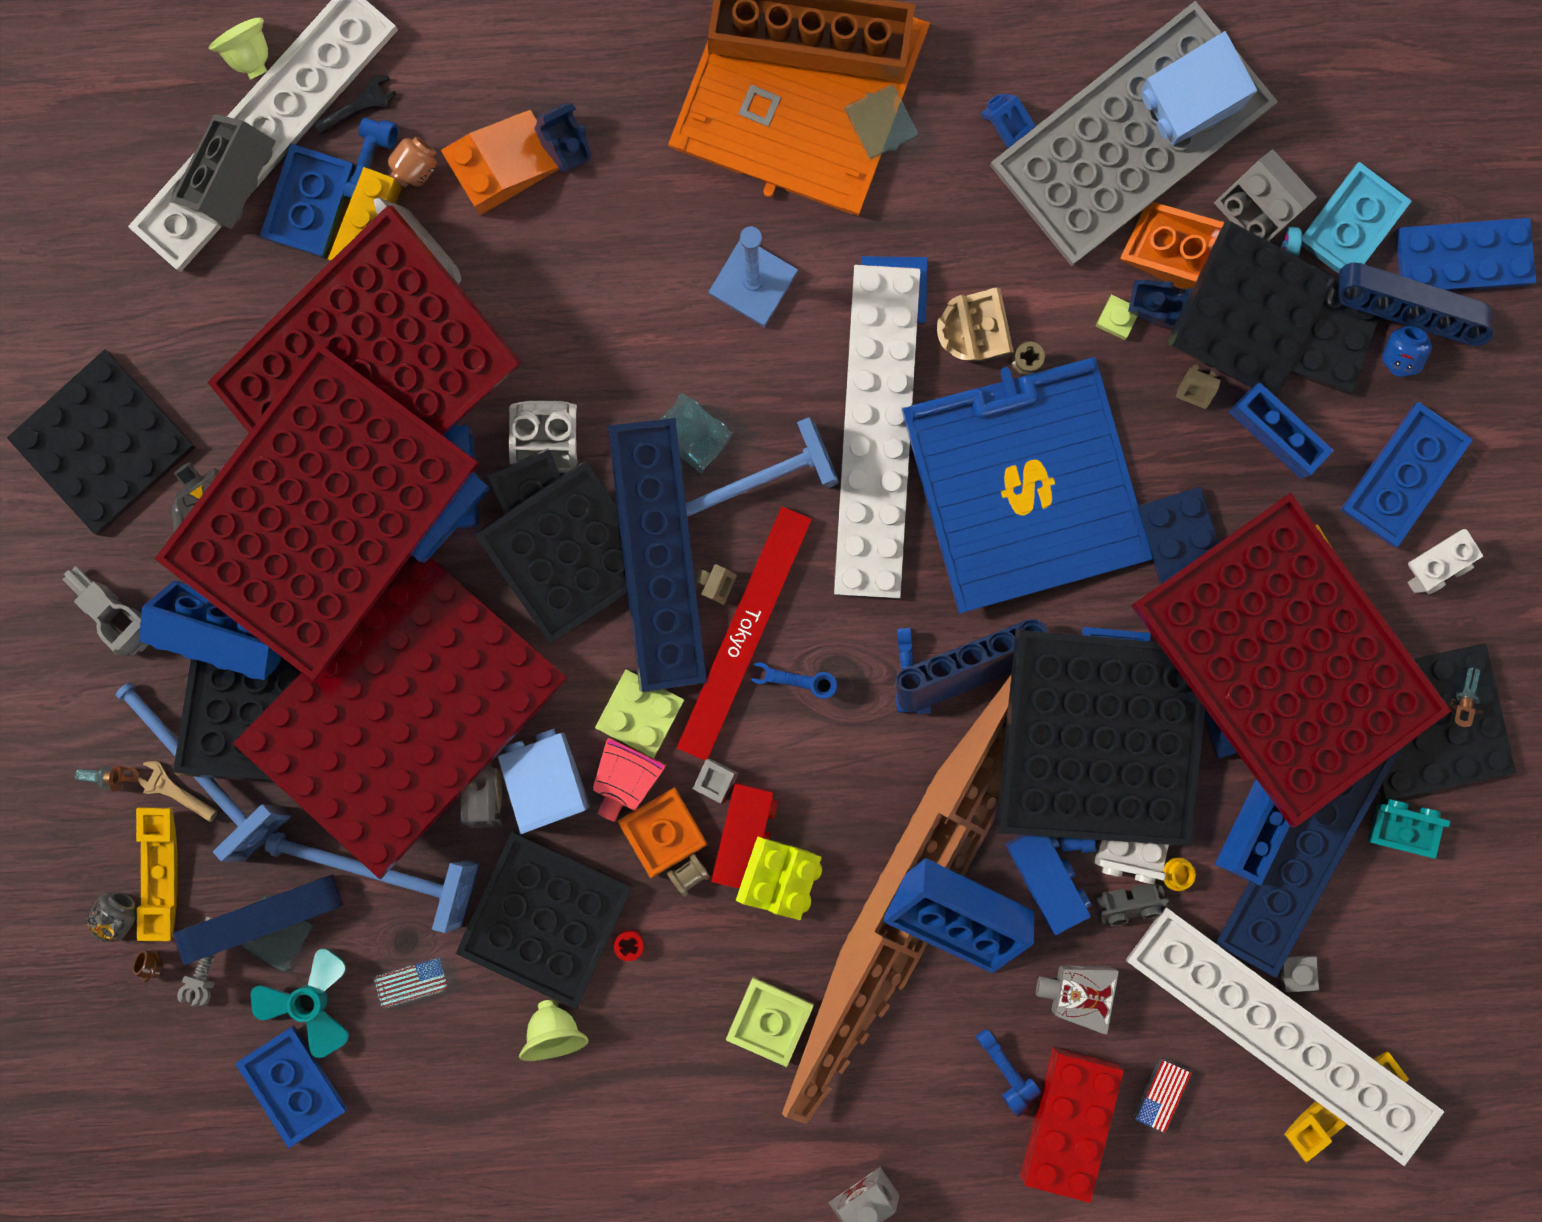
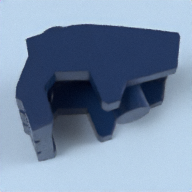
M564 103L558 109L554 108L548 111V113L538 116L536 126L534 127L541 145L562 173L589 161L592 154L586 138V128L584 125H579L573 115V111L576 108L572 103Z
M1135 280L1128 312L1150 324L1173 329L1193 288L1180 289L1174 287V282Z

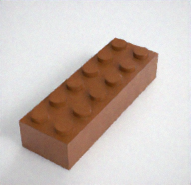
M714 0L708 33V53L903 82L915 4L892 0Z

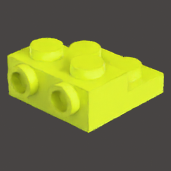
M757 836L736 901L744 905L768 910L776 915L801 920L802 914L807 912L811 906L809 894L813 882L818 880L822 874V866L820 864L822 857L801 848Z

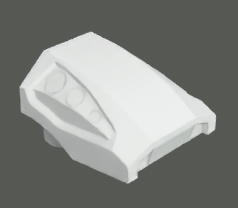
M525 401L511 404L509 407L510 464L549 448L559 473H567L576 467L577 405L564 401Z

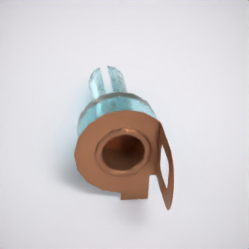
M1473 668L1468 669L1463 693L1456 694V699L1460 701V705L1452 706L1456 710L1455 722L1462 727L1472 725L1474 714L1483 713V711L1473 709L1474 704L1480 703V698L1475 696L1480 675L1479 669H1475L1471 689L1469 688ZM1461 712L1469 714L1468 721L1460 720Z
M103 766L99 771L77 769L75 779L97 782L101 789L110 788L112 792L117 790L119 792L122 789L121 781L137 782L139 774L133 767L115 766L111 769L109 766ZM123 770L132 771L133 778L125 777Z

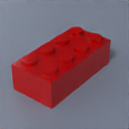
M1052 1047L1041 1091L1042 1095L1037 1106L1020 1174L1025 1186L1091 1203L1124 1072L1117 1063Z

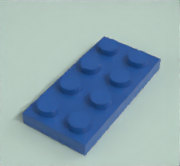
M1530 218L1402 227L1395 231L1400 276L1447 291L1527 286L1536 283Z
M1419 401L1414 403L1340 511L1391 547H1398L1473 439Z

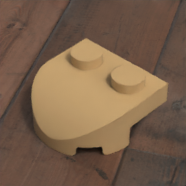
M996 287L968 296L959 295L947 303V308L937 322V334L942 347L950 354L961 360L980 362L1014 353L1000 288Z

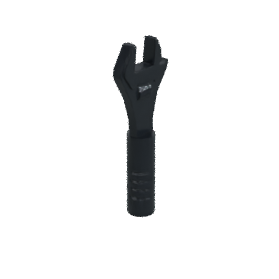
M373 76L365 90L355 100L315 122L314 124L320 134H324L362 110L373 107H389L388 102L394 98L396 91L394 90L383 95L379 87L380 84L390 80L389 76Z

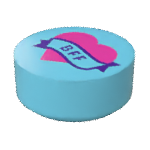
M1287 226L1283 232L1281 249L1298 257L1302 245V231L1299 227Z

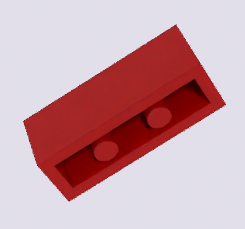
M735 782L711 882L740 889L757 836L770 839L771 833L766 832L765 827L768 818L773 820L775 818L778 800L772 799L774 791Z

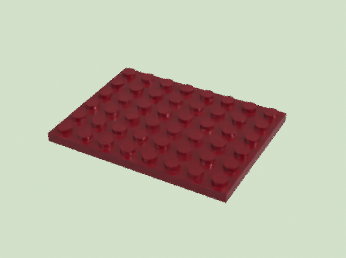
M387 205L207 383L249 433L318 342L444 436L514 372L522 362L394 206Z
M317 342L154 559L312 681H317L480 463Z
M1291 492L1131 605L1291 828L1300 825L1451 711Z
M413 557L395 576L317 681H312L305 674L301 673L233 744L381 880L567 681V678L431 557L426 563L419 562Z

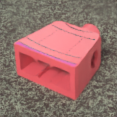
M608 738L593 786V791L605 796L597 814L615 822L623 805L636 810L665 770L667 764L655 758L653 759L613 738Z

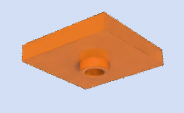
M676 787L617 821L650 879L708 845Z

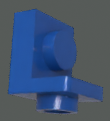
M1003 93L996 95L987 102L988 107L980 113L983 119L991 121L1007 148H1010L1036 127L1019 97Z

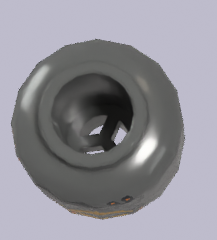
M119 891L102 894L86 916V924L91 935L102 942L122 940L137 919L135 902L129 895Z

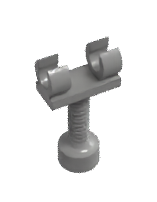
M206 916L205 921H207V920H209V919H212V918ZM215 954L200 959L201 961L198 962L199 964L195 971L196 974L184 976L182 982L186 984L179 989L177 994L179 1003L184 1002L185 993L187 1002L192 1003L191 1006H196L199 1003V1006H204L209 1002L211 998L209 988H213L215 982L207 980L206 976H208L211 968L209 966L212 965Z

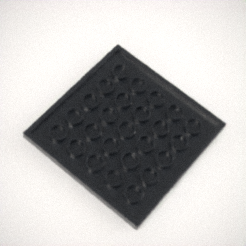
M1016 629L995 831L1005 834L1191 846L1205 707L1158 642Z

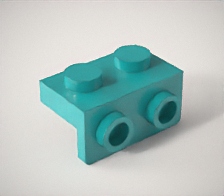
M1391 799L1388 800L1387 805L1376 803L1367 842L1436 859L1443 827L1449 828L1451 822L1440 818L1442 812L1421 807L1420 813L1409 811V804Z

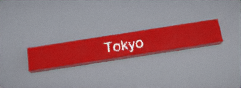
M781 506L707 676V683H704L677 745V749L704 761L709 758L812 521L811 518Z

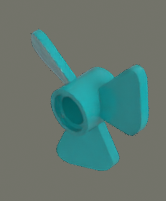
M322 948L315 953L309 983L291 994L264 985L254 987L250 993L253 1015L259 1020H268L288 1012L294 1020L306 1022L309 1048L312 1056L316 1058L327 1056L342 1047L349 1039L348 1030L324 1012L328 1002L325 990L345 974V961L331 950ZM302 995H308L313 999L314 1008L312 1011L302 1007L300 1002Z

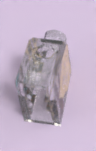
M492 761L461 793V822L470 829L504 827L502 776L496 768H492ZM486 781L485 788L478 791L479 784Z

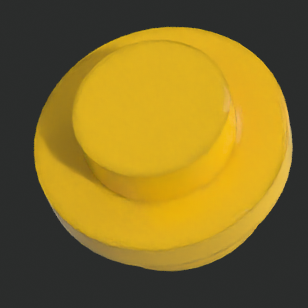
M1177 857L1169 860L1163 869V873L1166 874L1163 881L1171 890L1183 891L1191 887L1195 881V869L1184 858Z

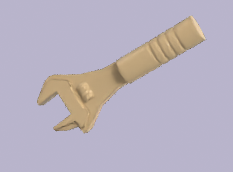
M151 761L143 763V765L153 769L149 781L140 777L138 779L140 785L145 788L143 793H160L170 796L209 822L214 820L218 811L177 786L168 776L161 762Z

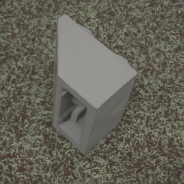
M1272 149L1243 174L1214 204L1230 221L1269 241L1317 197Z

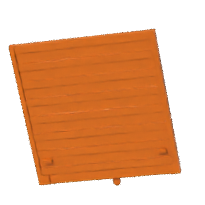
M913 17L903 82L708 53L707 41L668 147L730 171L765 181L766 185L763 193L766 197H771L775 187L778 186L796 195L851 215L859 216L930 22ZM751 84L781 97L768 127L738 114ZM754 93L747 111L765 118L772 101Z

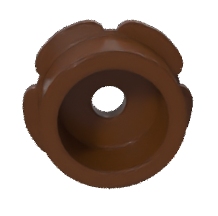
M141 950L133 962V975L141 977L143 982H148L150 977H157L163 966V960L160 958L159 952L157 950Z

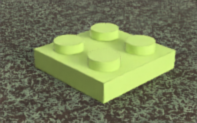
M625 669L595 728L654 759L684 699L665 689L646 692L639 691L638 675Z
M752 977L727 1034L726 1041L787 1067L814 1004Z

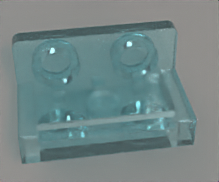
M683 393L677 397L674 405L660 419L676 418L680 457L701 474L724 450L732 436V433L723 422L714 419L702 409L696 400L688 398Z

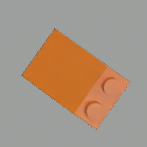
M531 110L471 132L441 150L480 216L559 170V167L539 141L534 130L537 120Z
M1153 202L1143 210L1120 259L1165 282H1174V286L1180 289L1193 288L1224 222Z

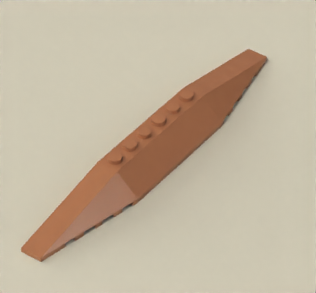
M1011 676L936 773L901 840L896 845L888 864L881 873L868 901L864 904L855 925L849 932L838 956L782 1112L784 1117L804 1124L809 1122L832 1089L828 1086L837 1071L843 1074L850 1064L847 1057L858 1042L863 1045L867 1040L869 1034L866 1033V1030L876 1016L880 1018L884 1016L890 1007L886 1002L896 988L902 990L928 944L884 923V916L905 874L927 858L964 876L993 824L998 810Z

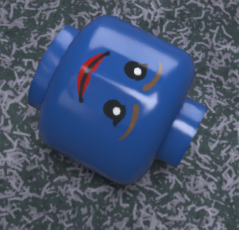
M1405 326L1392 332L1382 353V361L1389 371L1396 376L1416 375L1423 370L1431 353V341L1426 332L1418 327Z

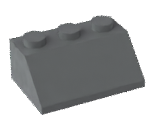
M214 114L170 202L216 225L232 230L234 224L242 217L243 206L248 196L257 187V178L263 166L272 157V148L276 141L243 120Z

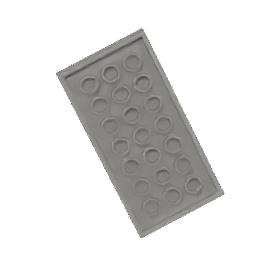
M1196 1L990 164V167L1071 267L1278 103L1239 55L1257 89L1241 111L1173 146L1168 138L1164 139L1157 128L1158 119L1153 110H1148L1142 100V86L1147 78L1221 34V31Z

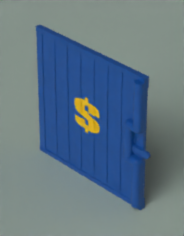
M1096 357L1015 379L1012 378L1010 369L1004 367L1000 371L1002 378L1000 383L901 409L958 613L1153 559L1137 508V500Z

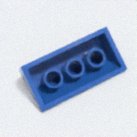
M176 580L172 581L142 607L139 642L152 645L155 649L168 650L181 654L187 659L200 660L213 664L219 669H229L245 674L251 679L265 680L279 666L282 659L279 654L185 583Z
M927 858L905 874L884 916V923L990 973H994L1034 944L1033 910Z

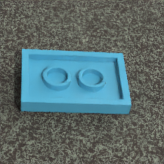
M1358 162L1304 232L1301 246L1337 273H1339L1344 265L1349 263L1365 264L1412 201L1362 163Z

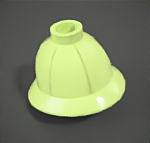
M259 17L244 21L220 35L209 45V50L219 53L226 63L237 72L247 73L250 80L268 71L265 67V62L268 58V47L262 33L263 18Z
M545 1000L538 1004L539 1010L530 1019L527 1029V1043L521 1050L519 1058L523 1061H538L567 1055L585 1047L588 1044V1038L578 1031L572 1016L567 1011L558 1007V1001Z

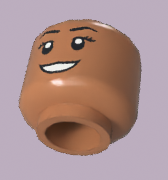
M419 137L403 139L388 158V164L393 171L390 176L395 178L398 184L403 187H407L409 184L416 187L422 186L437 167V161L434 157L437 154L436 151Z

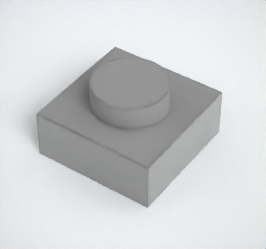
M751 84L738 114L769 127L781 97ZM754 93L772 101L765 118L747 111Z
M706 759L693 789L720 804L726 803L739 773L712 759Z
M1314 955L1287 957L1281 968L1282 990L1284 992L1319 990L1317 957Z

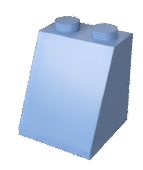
M1226 31L1147 78L1141 88L1143 91L1141 92V97L1146 108L1153 110L1158 119L1157 128L1164 139L1168 138L1173 146L1241 111L1256 93L1257 89Z
M551 729L535 735L537 742L527 746L524 745L523 740L505 746L506 753L498 756L521 834L580 813L591 807L564 732L556 735L555 730Z

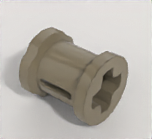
M1032 341L1025 342L1013 354L1011 360L1012 367L1019 375L1032 374L1044 363L1045 353L1038 343ZM1026 352L1030 353V358L1035 359L1030 366L1026 365L1025 359H1021Z
M696 854L691 855L690 861L675 872L671 870L667 873L674 886L684 897L689 894L688 890L700 881L711 878L710 873Z

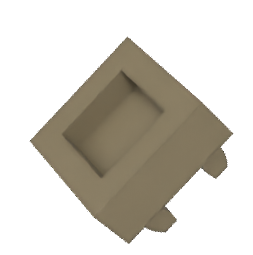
M1195 364L1188 370L1179 385L1176 398L1206 409L1218 391L1221 380L1215 378L1216 374L1213 371L1209 375L1199 372V366Z
M715 564L711 573L698 569L694 579L695 582L705 586L702 592L703 596L724 605L737 575Z

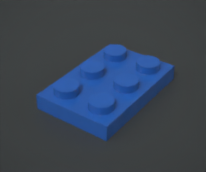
M290 143L260 237L264 240L325 259L346 197L343 196L344 188L350 176L353 175L356 166L351 162Z
M295 1025L235 1063L288 1149L347 1110L346 1105L316 1058L312 1056L308 1045Z

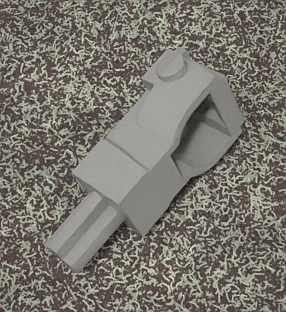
M77 566L65 572V577L62 580L78 595L74 603L97 623L96 628L99 637L116 655L120 656L122 654L127 656L130 654L134 656L138 651L142 652L149 645L139 642L142 613L134 608L123 605L106 585L95 581L92 582ZM120 611L132 621L122 633L110 623Z

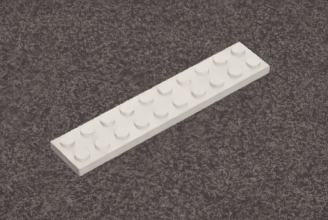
M331 0L227 116L245 121L276 141L272 148L271 159L263 166L257 178V187L285 157L290 143L295 145L398 31L397 27L367 0ZM193 155L128 226L179 272L190 263L222 227L170 202Z
M854 265L834 594L886 598H900L910 447V439L901 409L911 406L913 398L920 269Z
M1166 907L1126 959L1136 969L1403 1166L1406 1165L1444 1113L1442 1109Z

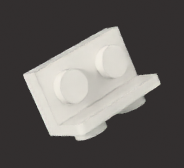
M1099 840L1094 863L1103 867L1102 873L1122 877L1123 871L1136 874L1135 880L1155 884V879L1165 880L1166 874L1163 873L1169 845Z

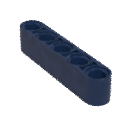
M1362 263L1346 264L1339 271V301L1347 307L1407 326H1415L1423 331L1471 346L1484 345L1493 337L1492 310L1484 302Z
M1037 619L1025 620L901 670L895 680L900 707L906 711H919L1011 674L1016 629L1048 632L1046 625Z
M331 874L172 934L182 963L186 965L344 906L334 876Z

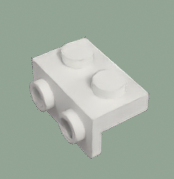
M1462 529L1410 561L1408 565L1415 578L1407 583L1414 593L1427 592L1428 595L1443 588L1446 585L1444 581L1453 575L1459 577L1474 568L1472 563L1482 558L1483 554L1466 529Z

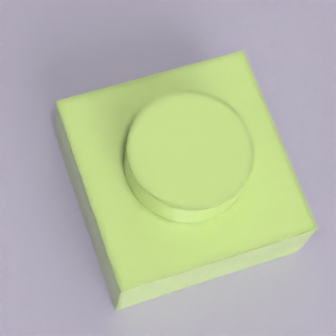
M1111 294L1096 323V327L1125 340L1137 316L1128 312L1130 303Z

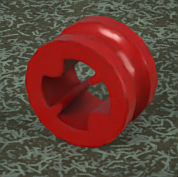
M634 930L621 932L614 942L615 954L623 961L636 960L644 950L643 937ZM632 937L637 941L634 946H638V951L635 953L630 950L626 954L621 950L624 945H620V941L622 939L628 941Z

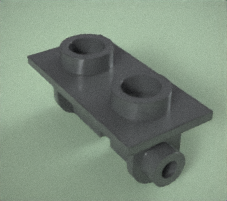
M1144 884L1131 887L1133 896L1131 900L1127 899L1125 888L1101 893V897H1096L1098 910H1105L1101 914L1100 924L1109 923L1110 926H1119L1128 923L1130 918L1142 916L1143 919L1148 920L1159 917L1162 914V910L1165 907L1167 908L1168 898L1160 900V898L1164 897L1162 885Z

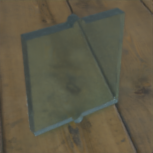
M893 84L873 94L868 92L865 98L844 108L870 159L889 150L896 151L899 145L919 135Z
M264 895L261 900H264L269 897L267 895ZM304 920L240 944V946L284 973L295 955L303 950L302 944L314 925Z

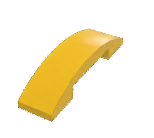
M138 807L136 808V841L141 842V905L137 907V941H171L175 926L178 891V852L172 808Z
M1389 1052L1374 1058L1376 1062L1405 1083L1409 1080ZM1315 1101L1295 1120L1284 1135L1304 1162L1307 1163L1332 1143L1330 1138L1347 1124Z

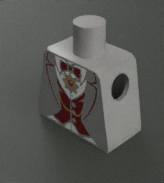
M1060 965L1057 980L1039 976L1036 996L1053 1000L1052 1012L1055 1016L1099 1033L1107 1034L1119 971L1112 966Z
M880 1166L828 1203L841 1222H883L896 1212L900 1195Z

